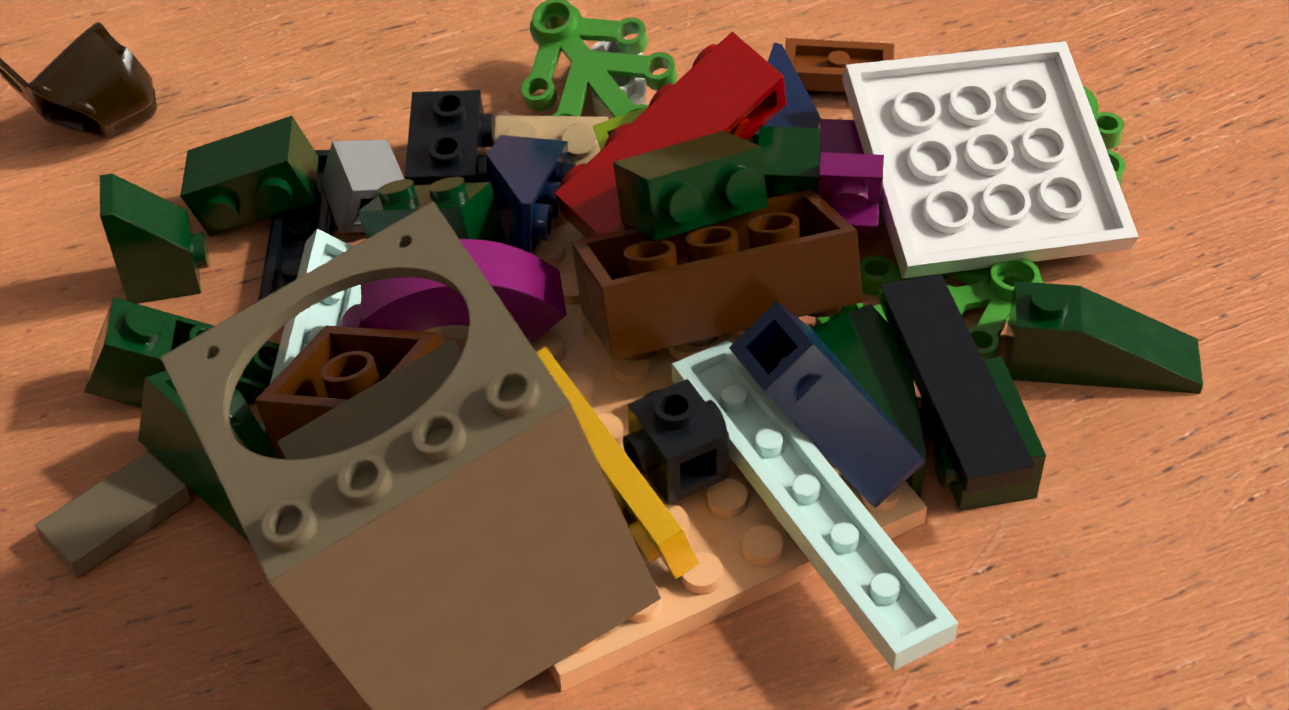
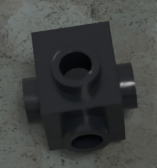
M689 379L663 390L652 391L641 399L627 404L629 434L623 436L625 453L641 474L647 473L668 505L729 478V433L724 417L715 402L712 400L704 401Z

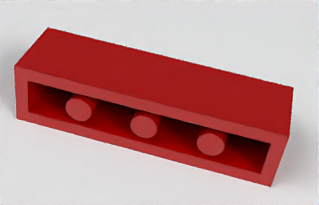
M733 31L718 45L711 44L699 53L693 62L692 68L675 84H666L655 93L648 108L631 124L625 123L616 128L608 137L604 148L587 164H579L566 174L560 188L555 192L564 218L585 238L632 228L621 221L613 162L720 131H726L748 141L759 130L760 126H764L787 105L784 75Z

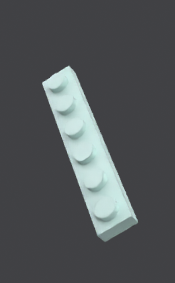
M729 340L672 363V382L674 384L689 379L704 401L712 400L718 406L729 433V457L893 671L956 639L958 628L956 619L815 445L754 380L729 349L732 345Z

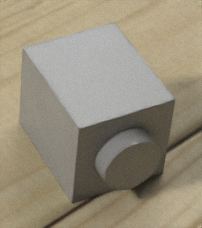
M388 140L332 141L320 184L340 233L364 232L358 211L379 195L378 189L396 180L405 179Z

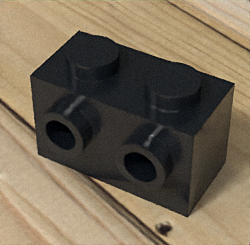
M480 90L412 92L405 179L412 180L414 185H431L436 181L449 177H462L465 183L487 182V155H485V147H492L494 144L495 120L493 113H484Z

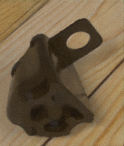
M99 22L93 24L77 37L29 84L0 58V77L26 99L43 119L75 131L109 138L146 122L154 116L157 110L155 89L153 88L151 76L130 50L116 41Z

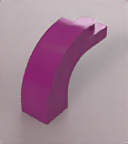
M820 119L818 195L857 230L858 236H876L879 201L883 182L884 155L864 154L854 120Z
M460 239L530 344L567 316L560 271L537 256L514 246L487 240ZM411 277L389 278L361 284L362 302L351 306L339 321V326L422 332L442 326H470L468 305L460 294L442 283Z

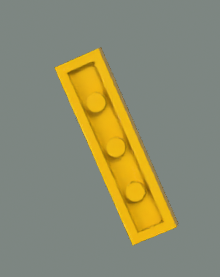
M546 346L537 351L536 353L571 403L620 510L625 509L634 521L628 528L642 556L649 564L660 557L675 579L699 564V561L681 526Z

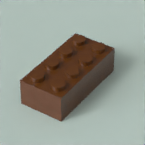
M807 189L767 198L768 207L659 241L651 239L634 228L571 241L581 309L613 360L624 359L629 361L644 360L655 355L657 350L677 345H708L718 340L720 335L747 330L776 301L796 317L806 315L811 317L831 316L838 313L841 307L863 302L857 230L814 190Z

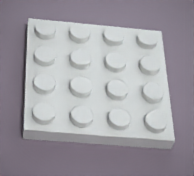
M1066 41L846 65L842 82L864 154L884 155L883 182L879 204L902 279L990 268L997 262L1022 258L1036 262L1128 250L1132 248L1138 239V233Z

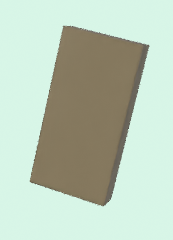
M147 451L36 523L35 527L40 539L78 578L192 500L187 486L155 455Z

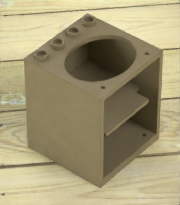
M434 201L161 357L269 583L372 710H481L661 599L571 403ZM411 277L442 283L455 290L467 302L470 326L463 351L455 338L280 439L277 443L286 460L264 457L249 451L231 427L229 415L232 395L242 372L252 357L287 322L329 296L372 281Z

